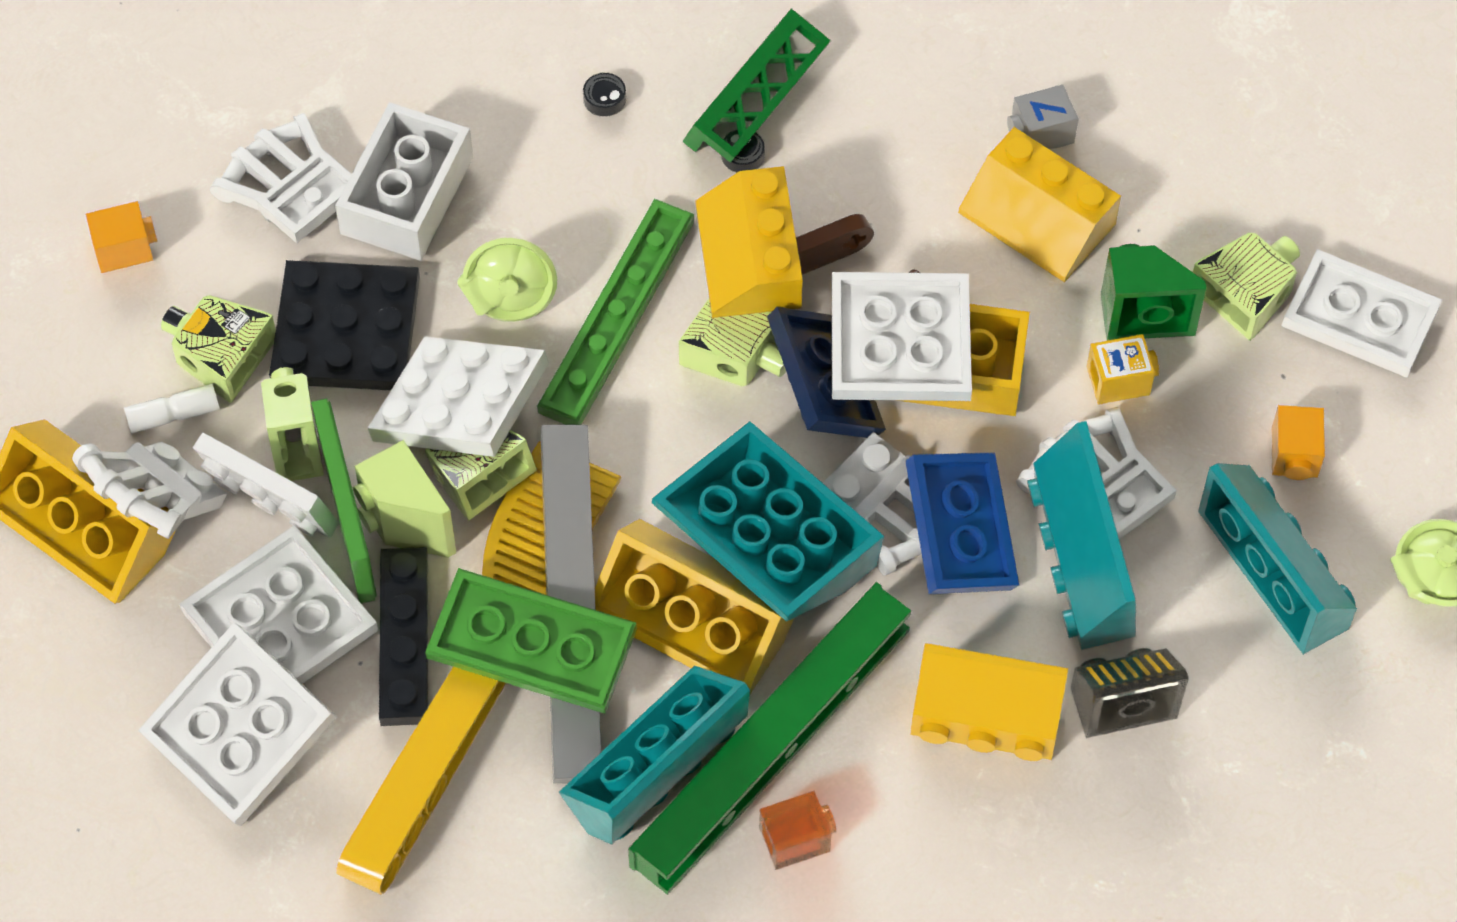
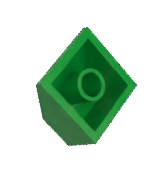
M1124 244L1120 247L1109 248L1100 295L1107 341L1141 334L1144 335L1145 339L1195 336L1206 294V282L1155 245L1139 246L1137 244Z

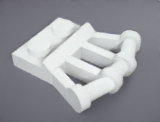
M305 113L294 116L293 122L271 130L264 128L254 135L255 141L246 148L239 147L231 153L232 160L221 178H216L210 187L211 194L222 202L231 203L235 201L259 210L268 222L272 221L296 243L336 212L335 205L351 176V173L321 148ZM300 137L304 141L311 157L304 162L283 143ZM265 154L272 155L291 173L281 180L261 163L259 159ZM244 173H249L269 191L263 193L238 183Z
M1115 407L1106 410L1103 416L1084 421H1087L1099 468L1104 472L1101 476L1120 540L1174 500L1177 490L1136 449L1120 409ZM1072 420L1063 427L1064 432L1055 439L1048 437L1040 443V451L1033 463L1079 421ZM1106 433L1114 436L1123 459L1118 462L1095 436ZM1033 463L1028 470H1023L1016 480L1018 487L1027 494H1030L1027 480L1035 478Z
M873 432L823 484L870 524L876 520L903 541V543L889 549L882 544L877 567L886 576L895 572L897 565L922 554L917 528L911 526L887 507L894 499H897L914 512L905 460L911 456L909 454L903 455Z
M137 442L126 452H102L95 444L89 443L80 446L73 454L74 464L81 472L88 474L94 483L93 488L97 494L104 499L111 498L117 503V510L127 518L135 516L158 528L157 534L167 539L170 538L183 520L221 508L227 495L225 491L213 483L212 478L207 473L197 470L180 456L177 449L163 442L143 446ZM144 488L146 491L139 492L137 489ZM166 506L169 508L168 512H166L160 508Z

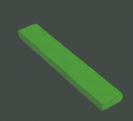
M657 199L653 200L537 405L538 414L565 425H582L693 226L694 214Z

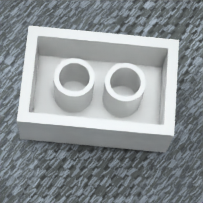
M389 102L335 205L340 234L422 261L473 159L470 128Z

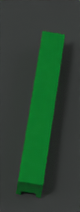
M875 582L628 848L629 867L633 871L637 870L668 895L904 638L910 629L904 622L909 618L912 610L883 590L882 585Z

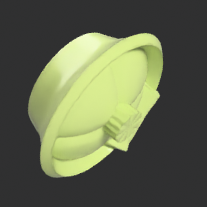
M499 238L481 245L470 255L465 264L463 274L459 277L457 283L477 315L485 314L497 320L514 322L532 318L550 304L557 289V273L549 256L538 246L518 238Z
M1432 519L1418 523L1402 536L1396 549V555L1390 558L1397 578L1407 589L1408 596L1428 605L1432 603L1447 607L1457 606V521Z

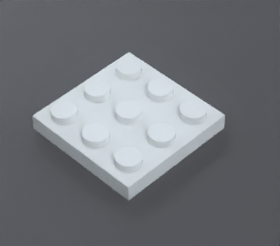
M832 272L833 400L971 401L972 378L968 273Z
M424 337L370 423L368 431L372 441L396 444L404 440L407 446L495 457L549 364L545 350Z
M295 525L179 603L183 614L211 648L233 623H236L302 684L378 631L377 622Z
M233 623L138 731L233 823L242 826L337 716L238 624Z

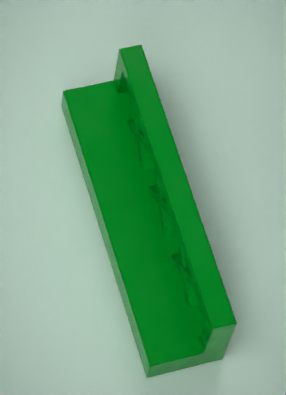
M791 8L695 122L682 142L694 152L705 142L731 163L824 51L831 40ZM796 30L815 45L810 53L792 54L790 39ZM783 48V54H778ZM785 63L788 80L786 82L768 83L766 67L769 64ZM794 63H801L795 70ZM759 78V83H754ZM761 92L764 109L761 112H744L741 97L745 93ZM770 92H777L771 99ZM734 107L735 113H729ZM745 121H753L746 129ZM721 122H737L739 139L733 146L714 132Z

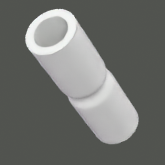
M212 383L176 393L169 398L161 397L124 407L131 434L169 424L173 420H184L217 411L220 408Z

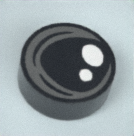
M606 72L591 76L583 86L584 105L588 111L597 116L606 117L617 114L626 103V86L623 80L615 74Z
M738 129L731 131L724 137V140L731 146L739 139ZM755 133L731 163L721 156L724 165L736 173L743 170L758 169L764 161V141L758 133Z

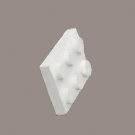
M1317 249L1284 316L1282 327L1408 377L1439 310L1442 299Z
M202 432L193 446V449L204 460L201 467L215 476L213 478L214 482L234 494H237L239 489L253 497L251 499L253 504L271 515H275L277 510L291 518L289 523L292 526L295 525L301 532L313 536L318 531L330 538L339 525V521L319 496Z

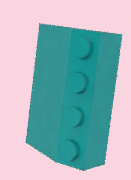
M750 421L652 498V504L786 622L846 593L877 567L884 540L882 533Z
M1087 421L1079 422L1033 463L1035 478L1027 480L1033 506L1042 505L1046 522L1039 523V529L1045 551L1050 549L1055 551L1058 565L1052 566L1050 569L1056 593L1066 592L1070 609L1062 611L1068 637H1078L1080 648L1084 650L1136 637V599Z

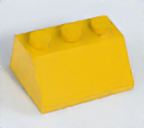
M1013 127L988 154L963 199L958 213L1065 283L1116 225L1121 195L1019 129Z
M784 166L739 171L695 200L712 318L772 312L777 306L791 309L802 308L803 279Z
M925 643L910 735L920 736L922 740L932 744H944L947 741L965 744L977 752L988 753L998 750L1014 753L1018 758L1027 761H1038L1042 758L1052 760L1068 668Z

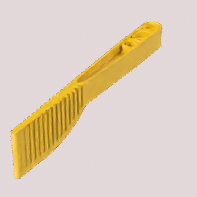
M539 441L531 453L537 471L506 493L495 514L485 545L482 575L546 595L541 441ZM589 462L593 531L599 517L604 512L606 505L619 485L621 476ZM452 667L342 851L337 865V874L380 895L388 890L506 683Z

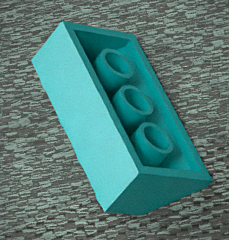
M1217 463L1209 467L1198 512L1301 653L1304 655L1349 630L1357 610L1352 593L1345 585L1337 583L1328 571V564L1323 554L1318 549L1311 548L1302 536L1301 527L1296 518L1289 512L1285 513L1275 500V493L1270 483L1263 477L1259 478L1250 465Z
M694 665L559 791V794L587 834L609 844H613L616 840L628 835L634 828L635 822L650 808L663 802L668 795V791L684 776L694 772L701 765L702 759L710 751L734 734L735 728L748 716L749 687L745 682Z

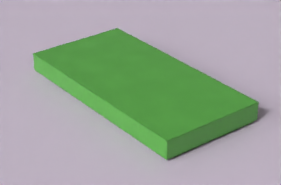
M327 398L313 401L311 404L320 447L358 599L361 604L375 601L377 593L370 557L331 403Z
M458 568L425 654L427 659L606 714L637 631V624L633 621Z

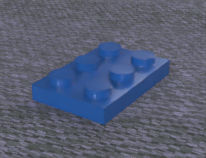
M995 452L912 455L905 460L928 593L1011 591L1018 587V574Z

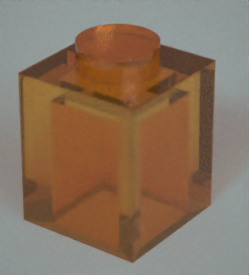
M815 791L759 809V829L775 870L830 852L831 834L837 831L836 824L827 804L820 806Z

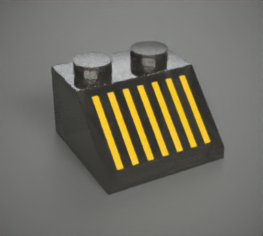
M1141 648L1128 653L1122 658L1108 661L1105 658H1094L1085 661L1079 667H1075L1071 691L1086 738L1177 719L1189 679L1186 669L1167 648L1155 651L1149 648Z

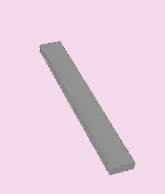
M542 425L540 432L546 595L595 610L588 425ZM550 697L553 784L569 783L601 753L600 712Z

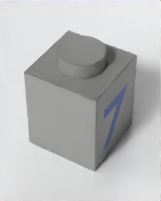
M1062 84L1014 97L1012 116H1008L1007 124L1009 132L1015 127L1051 150L1075 142L1078 117Z

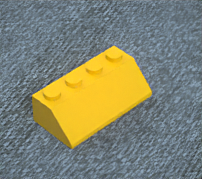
M43 419L11 427L0 452V520L114 604L121 602L165 556L175 531L167 539L157 534L158 528L135 516L127 518L117 510V503L111 498L104 499L97 494L93 488V481L87 473L81 472L76 467L72 459L74 452L82 445L47 420ZM142 488L137 489L139 492L144 491ZM166 506L160 508L166 512H168L169 508Z
M638 519L618 530L595 586V610L636 622L637 631L634 638L690 668L695 665L745 682L750 689V694L782 647L794 620L793 618L786 622L712 556L642 519Z

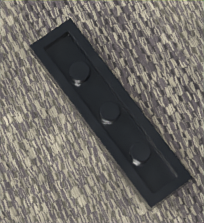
M427 547L381 549L380 726L418 725L428 709V659L425 654L428 647Z

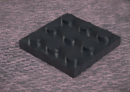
M286 260L269 373L270 378L275 370L289 367L295 369L298 374L307 375L309 386L391 391L410 360L420 280L419 267Z

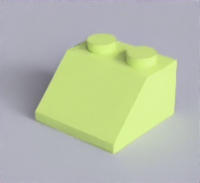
M404 440L354 466L358 484L353 486V491L362 506L358 508L359 517L369 533L377 531L385 545L399 548L427 547L428 554L448 558L456 554L450 509Z

